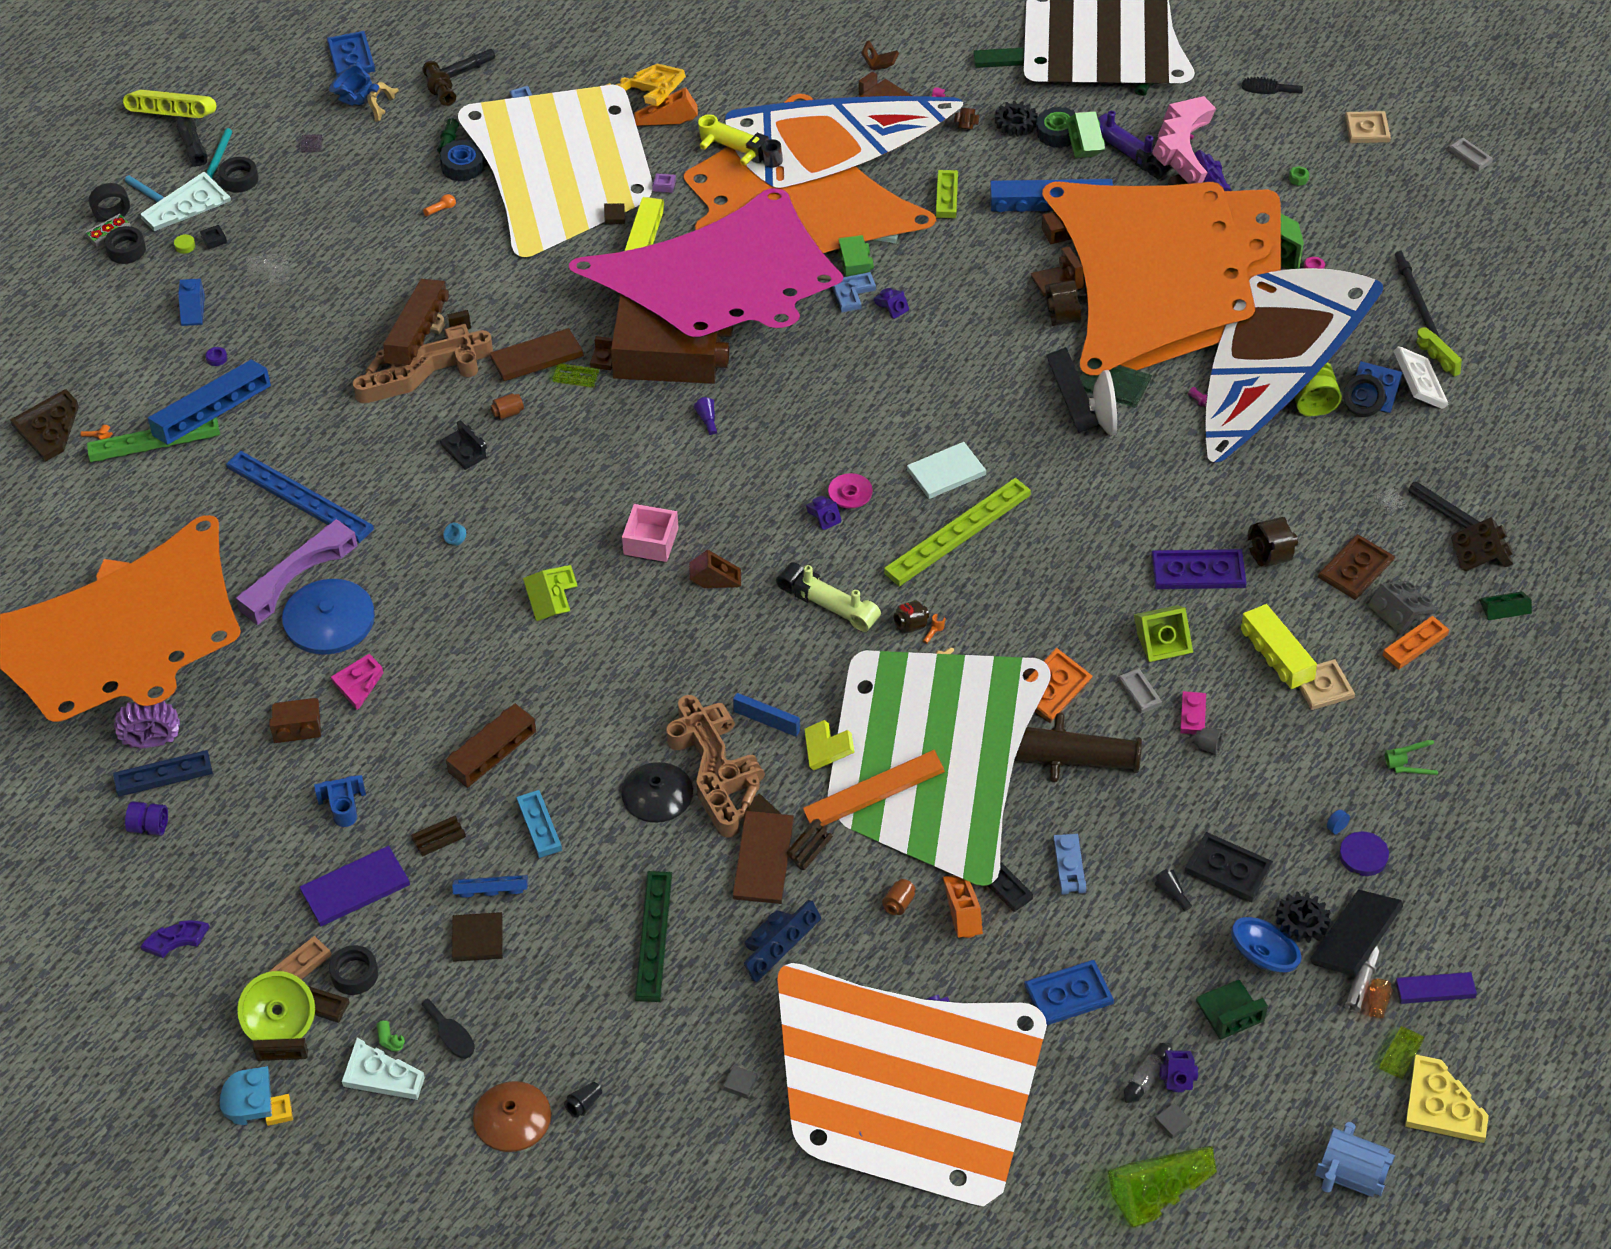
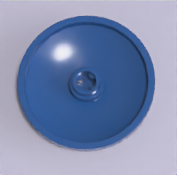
M324 579L310 583L295 592L284 607L282 621L288 639L296 647L314 654H335L354 647L368 635L374 623L375 612L369 594L359 585L342 579Z

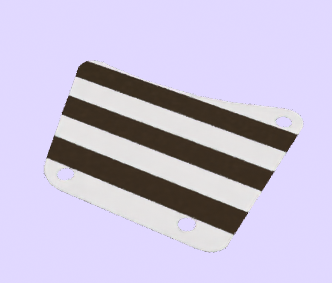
M1169 0L1026 1L1024 75L1032 81L1184 83L1194 77V69L1180 47L1172 26ZM1044 57L1047 59V62L1045 64H1037L1034 62V59ZM1173 70H1182L1184 75L1182 77H1174L1171 72Z

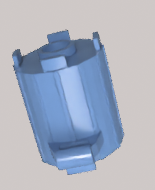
M1347 1122L1343 1131L1333 1128L1322 1163H1318L1315 1176L1324 1179L1321 1187L1322 1190L1331 1192L1334 1183H1337L1370 1197H1373L1374 1194L1381 1196L1385 1187L1383 1184L1389 1167L1393 1164L1395 1155L1389 1153V1148L1354 1136L1355 1125L1352 1122Z

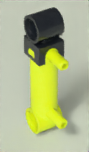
M704 115L699 118L698 125L702 140L700 143L701 149L705 150L712 142H717L745 153L740 160V163L744 166L750 161L760 164L762 160L764 165L770 168L778 167L782 164L783 155L780 141L769 139L768 136L758 132L752 135L718 122L717 117L714 115Z

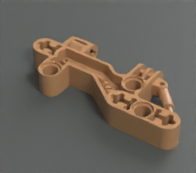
M466 324L445 328L446 339L421 346L417 357H414L410 365L389 363L390 369L375 372L381 364H386L384 349L380 350L366 369V374L357 377L353 381L356 400L360 403H370L412 392L433 371L457 365L459 373L463 377L475 376L478 372L477 360L490 356V352H493L491 334L484 330L469 333Z
M685 695L678 701L679 719L667 725V743L673 750H682L695 745L702 757L696 780L698 798L719 834L730 838L739 832V820L745 818L746 808L750 807L756 792L760 789V781L764 778L765 772L754 755H747L735 760L726 759V748L720 735L729 732L734 727L735 722L723 703H716L703 708L695 696ZM748 787L741 802L742 808L736 810L728 795Z

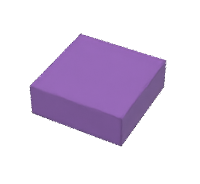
M656 174L652 185L653 191L673 193L676 175Z

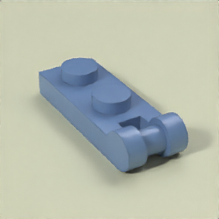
M1078 834L1054 835L1053 841L1061 895L1078 891V894L1086 893V881L1084 879ZM1076 879V882H1068V880Z

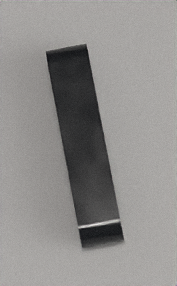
M1064 347L1046 354L1078 434L1099 426L1094 411H1090L1089 399L1067 348Z

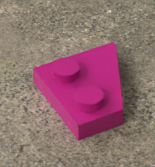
M368 654L331 676V680L337 689L358 710L383 675V668Z

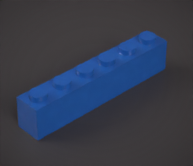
M1112 179L990 181L991 211H1054L1042 195L1044 187L1049 183L1060 181L1113 186ZM1060 187L1050 190L1052 197H1061L1064 193V190Z
M251 359L148 417L152 436L168 445L271 386L267 368Z

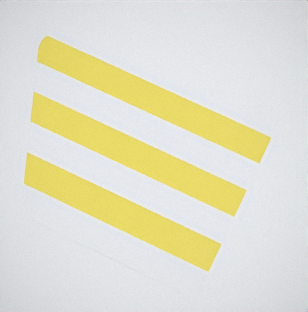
M612 84L468 104L458 113L461 125L482 151L494 173L507 211L511 246L514 253L518 256H533L604 223V203H624L625 212L639 206L642 197H650L652 193L653 182L626 91L618 85ZM613 105L619 106L621 112L617 115L610 114L608 111L609 107ZM471 111H479L482 116L479 120H471L468 114ZM640 184L644 187V191L639 194L633 193L631 186Z

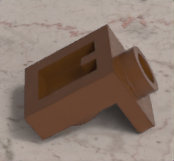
M596 336L594 340L595 350L590 361V368L611 370L613 338Z

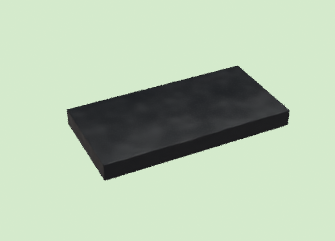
M1358 889L1311 956V963L1315 966L1356 976L1403 908L1402 900Z

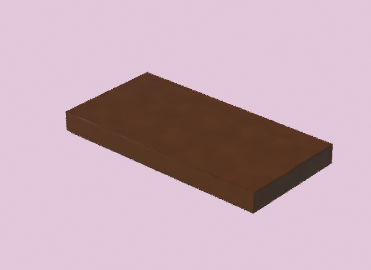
M569 328L490 352V358L503 381L584 356L581 346Z
M746 811L733 890L734 900L782 904L789 858L786 852L791 844L794 815Z

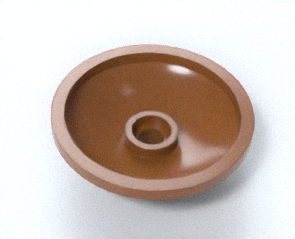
M519 1081L504 1082L490 1088L477 1102L473 1114L474 1128L478 1137L487 1146L503 1152H516L533 1146L545 1135L551 1122V1109L546 1096L535 1086ZM509 1106H514V1109L508 1110L506 1108Z

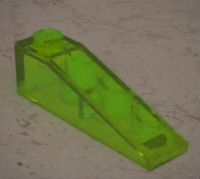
M1206 1146L1128 1163L1108 1170L1112 1197L1129 1225L1134 1228L1158 1219L1162 1216L1160 1211L1169 1203L1176 1205L1181 1201L1179 1198L1180 1194L1188 1188L1195 1190L1214 1175L1217 1170L1213 1147Z

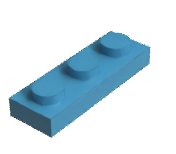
M540 790L516 797L538 857L541 858L562 851L560 840Z

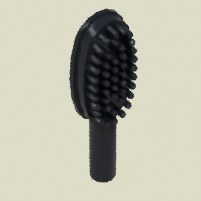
M1247 77L1241 85L1243 90L1257 94H1275L1277 92L1303 93V86L1279 84L1275 79L1273 81L1272 78L1269 80L1266 77L1264 79L1262 77H1250V79Z
M425 999L421 1005L438 1024V1033L445 1045L458 1057L470 1058L474 1053L475 1044L467 1030L457 1021L446 1019L430 999Z

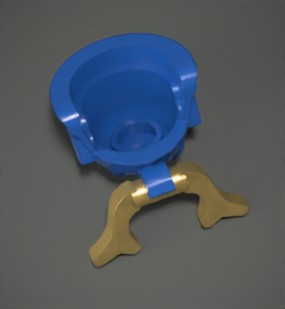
M358 62L344 69L329 87L330 92L339 95L338 100L351 106L364 104L368 101L374 112L375 122L381 121L382 115L385 114V110L381 109L376 102L380 91L382 90L389 100L394 99L395 93L399 92L398 88H390L383 82L372 84L370 76L363 71V67Z

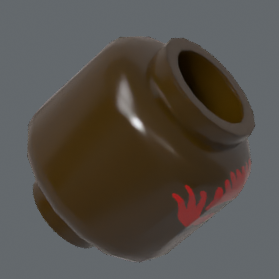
M917 600L901 604L893 615L895 625L905 633L923 629L927 624L929 611L926 606H923Z

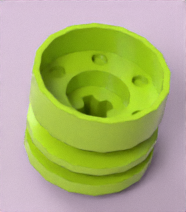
M1328 362L1294 397L1299 412L1304 416L1311 417L1329 414L1341 403L1342 395L1332 366Z

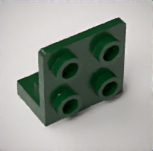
M1236 980L1196 998L1198 1006L1220 1040L1265 1021L1268 1008L1264 998L1254 1001L1241 980Z

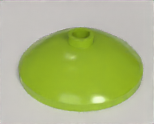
M284 971L266 972L254 978L246 985L238 1002L240 1025L245 1034L253 1041L302 1038L310 1029L315 1016V1002L309 987L299 977ZM276 1005L282 1007V1012L279 1015L273 1013V1007Z

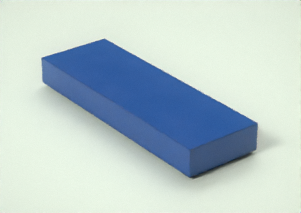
M739 693L733 698L735 713L795 737L799 734V717Z

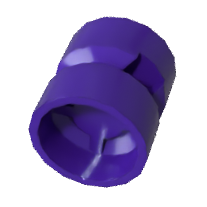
M130 802L125 816L127 832L142 834L146 830L148 835L162 836L168 823V808L166 805L152 803L148 807L144 802Z

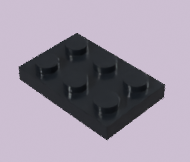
M1206 832L1187 863L1184 873L1252 903L1270 872L1273 861Z

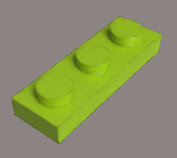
M938 170L936 218H956L958 170Z

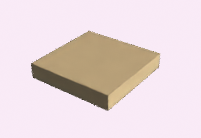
M1385 111L1345 113L1350 143L1390 142L1391 137Z
M1335 659L1317 664L1315 680L1298 686L1311 710L1355 697L1353 689Z

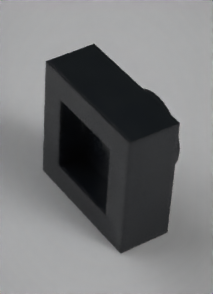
M220 225L200 231L201 238L208 249L227 243L226 236Z

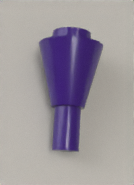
M702 397L694 404V409L704 424H706L709 435L717 434L714 423V400Z

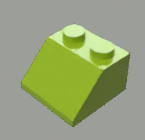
M1176 605L1134 614L1137 635L1148 662L1193 653L1185 607Z

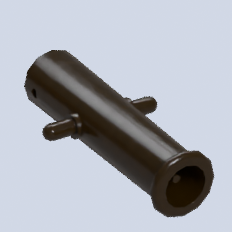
M1057 713L1054 728L1051 730L1026 727L1014 761L1047 763L1051 766L1050 780L1052 782L1059 780L1060 767L1063 765L1133 769L1134 773H1138L1141 761L1142 739L1137 737L1136 740L1066 732L1064 729L1065 716L1063 713Z

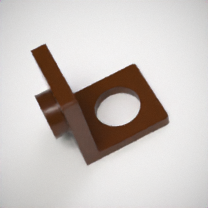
M866 41L861 54L871 70H877L893 66L899 52L896 50L878 55L871 42ZM868 49L871 51L872 54L871 59L868 56Z

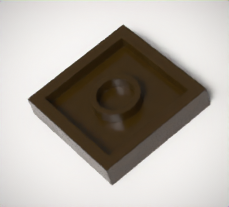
M502 912L453 915V962L503 959Z

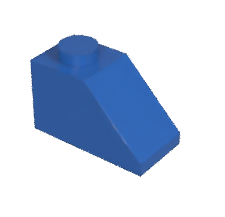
M201 278L180 280L179 306L181 326L203 325L205 293Z

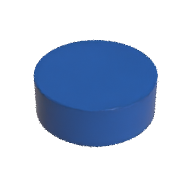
M1343 810L1335 811L1327 822V829L1334 834H1338L1348 825L1350 815Z

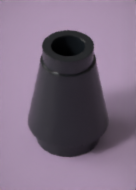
M591 1082L569 1094L564 1102L566 1110L575 1118H578L580 1115L584 1116L602 1094V1089L596 1082Z

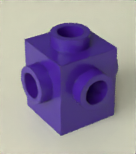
M1165 1050L1164 1064H1160L1159 1076L1160 1080L1164 1081L1166 1089H1170L1173 1092L1193 1090V1081L1198 1079V1067L1195 1065L1191 1051Z

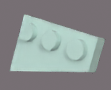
M357 1038L342 1084L343 1087L418 1100L425 1076L424 1072L399 1059L395 1060L385 1055L384 1051L378 1048L374 1049L366 1045L365 1041Z

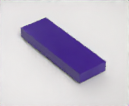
M1471 972L1396 978L1395 981L1400 1004L1476 998L1477 995Z

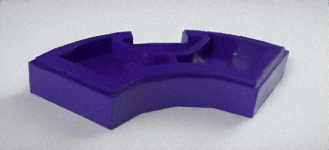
M179 921V924L165 929L162 927L152 933L142 943L140 948L142 951L164 958L169 951L177 947L186 945L197 947L210 927L208 923L201 921Z

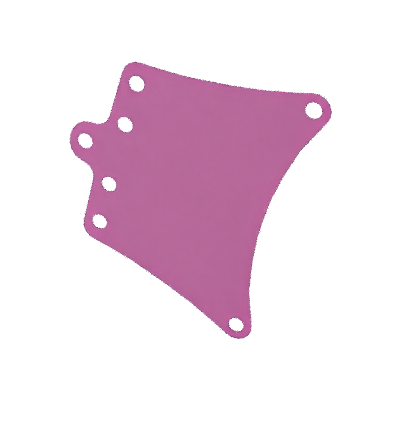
M778 188L766 189L735 212L685 235L623 252L580 257L569 263V268L574 273L607 286L658 314L686 335L692 337L704 336L747 320H756L773 328L790 326L796 323L800 317L799 312L795 308L797 301L835 286L843 280L841 272L821 252L805 229L788 193ZM770 193H779L781 198L771 200L767 196ZM579 262H588L591 265L590 268L585 270L576 267ZM828 275L831 277V281L821 283L817 280V277ZM793 288L797 291V294L795 296H786L783 294V290ZM741 309L744 311V314L734 317L729 314V311ZM778 314H785L789 319L786 322H777L774 317ZM696 322H705L708 327L705 330H696L693 325Z

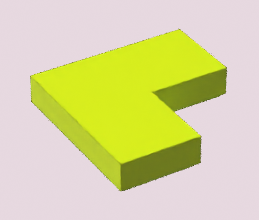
M825 720L804 729L809 766L813 770L855 753L852 733L849 730L831 737L829 723Z

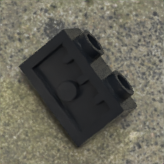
M460 420L457 422L458 430L441 439L440 444L464 470H467L487 458V445L481 437L478 438L474 434L473 429L469 425L466 426Z

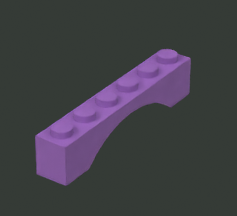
M337 519L325 526L322 531L313 538H310L298 550L292 552L289 557L280 564H277L266 575L259 578L256 583L241 592L236 597L239 611L259 625L275 612L276 603L281 592L295 576L316 564L342 559L357 547L355 532Z

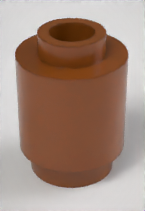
M511 393L494 399L493 405H490L493 416L502 420L519 414L520 411L524 410V405L519 394L514 395Z
M900 879L894 882L882 900L887 913L902 915L915 897L916 889L910 881Z

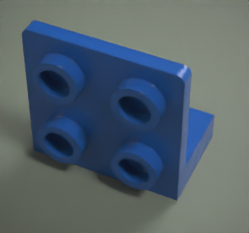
M1360 361L1356 376L1368 374L1378 378L1383 384L1386 394L1385 403L1380 411L1390 413L1398 387L1403 379V372ZM1369 383L1358 384L1353 389L1351 398L1356 405L1371 407L1377 400V391Z

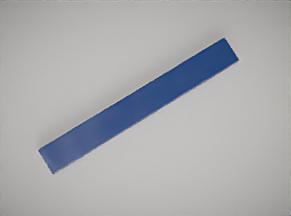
M239 451L226 463L227 468L321 522L329 525L337 519L355 532L358 543L374 530V526L243 451Z

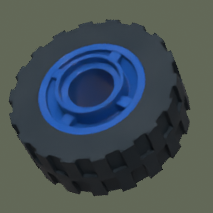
M462 139L451 141L440 152L442 173L453 181L462 182L474 179L484 170V155L475 142Z

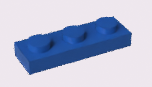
M528 875L457 879L452 884L453 894H459V897H472L474 893L484 892L485 896H493L499 894L498 891L520 894L528 888Z

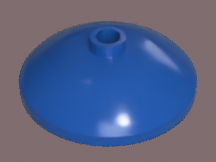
M1253 917L1240 918L1233 924L1231 928L1233 942L1238 951L1253 965L1267 971L1285 973L1295 970L1300 964L1301 952L1292 938H1287L1288 934L1281 932L1277 926Z

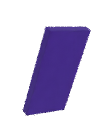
M1242 549L1152 551L1155 589L1246 588L1247 583Z
M386 846L300 886V891L321 927L409 886L410 882L391 848Z

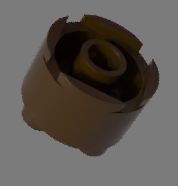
M1075 280L1045 284L1046 296H1050L1046 300L1048 312L1053 311L1050 314L1051 325L1056 326L1081 320L1080 303H1078Z
M1285 517L1258 522L1249 527L1247 537L1248 541L1252 540L1253 546L1249 550L1259 566L1268 567L1292 560L1295 546L1298 545V537L1295 533H1292Z

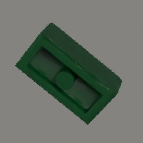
M1522 591L1479 599L1488 621L1532 614V599Z

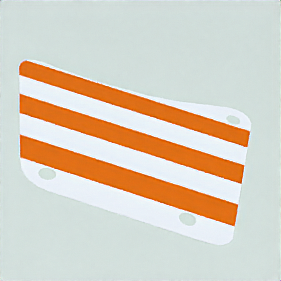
M796 963L784 965L778 973L777 980L792 1131L795 1140L802 1149L823 1161L974 1205L985 1206L1002 1194L1047 1027L1043 1013L1037 1007L1026 1003H954L924 1000L860 986L806 965ZM1029 1016L1034 1022L1033 1028L1029 1031L1020 1030L1017 1026L1018 1018ZM816 1129L823 1130L827 1134L826 1143L820 1146L814 1145L810 1141L812 1131ZM954 1170L963 1171L967 1176L966 1183L962 1186L953 1185L949 1179L950 1173Z

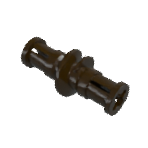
M426 62L422 67V71L428 77V90L433 95L439 96V101L443 106L452 105L456 101V94L451 90L453 84L450 76L446 72L440 71L437 62Z

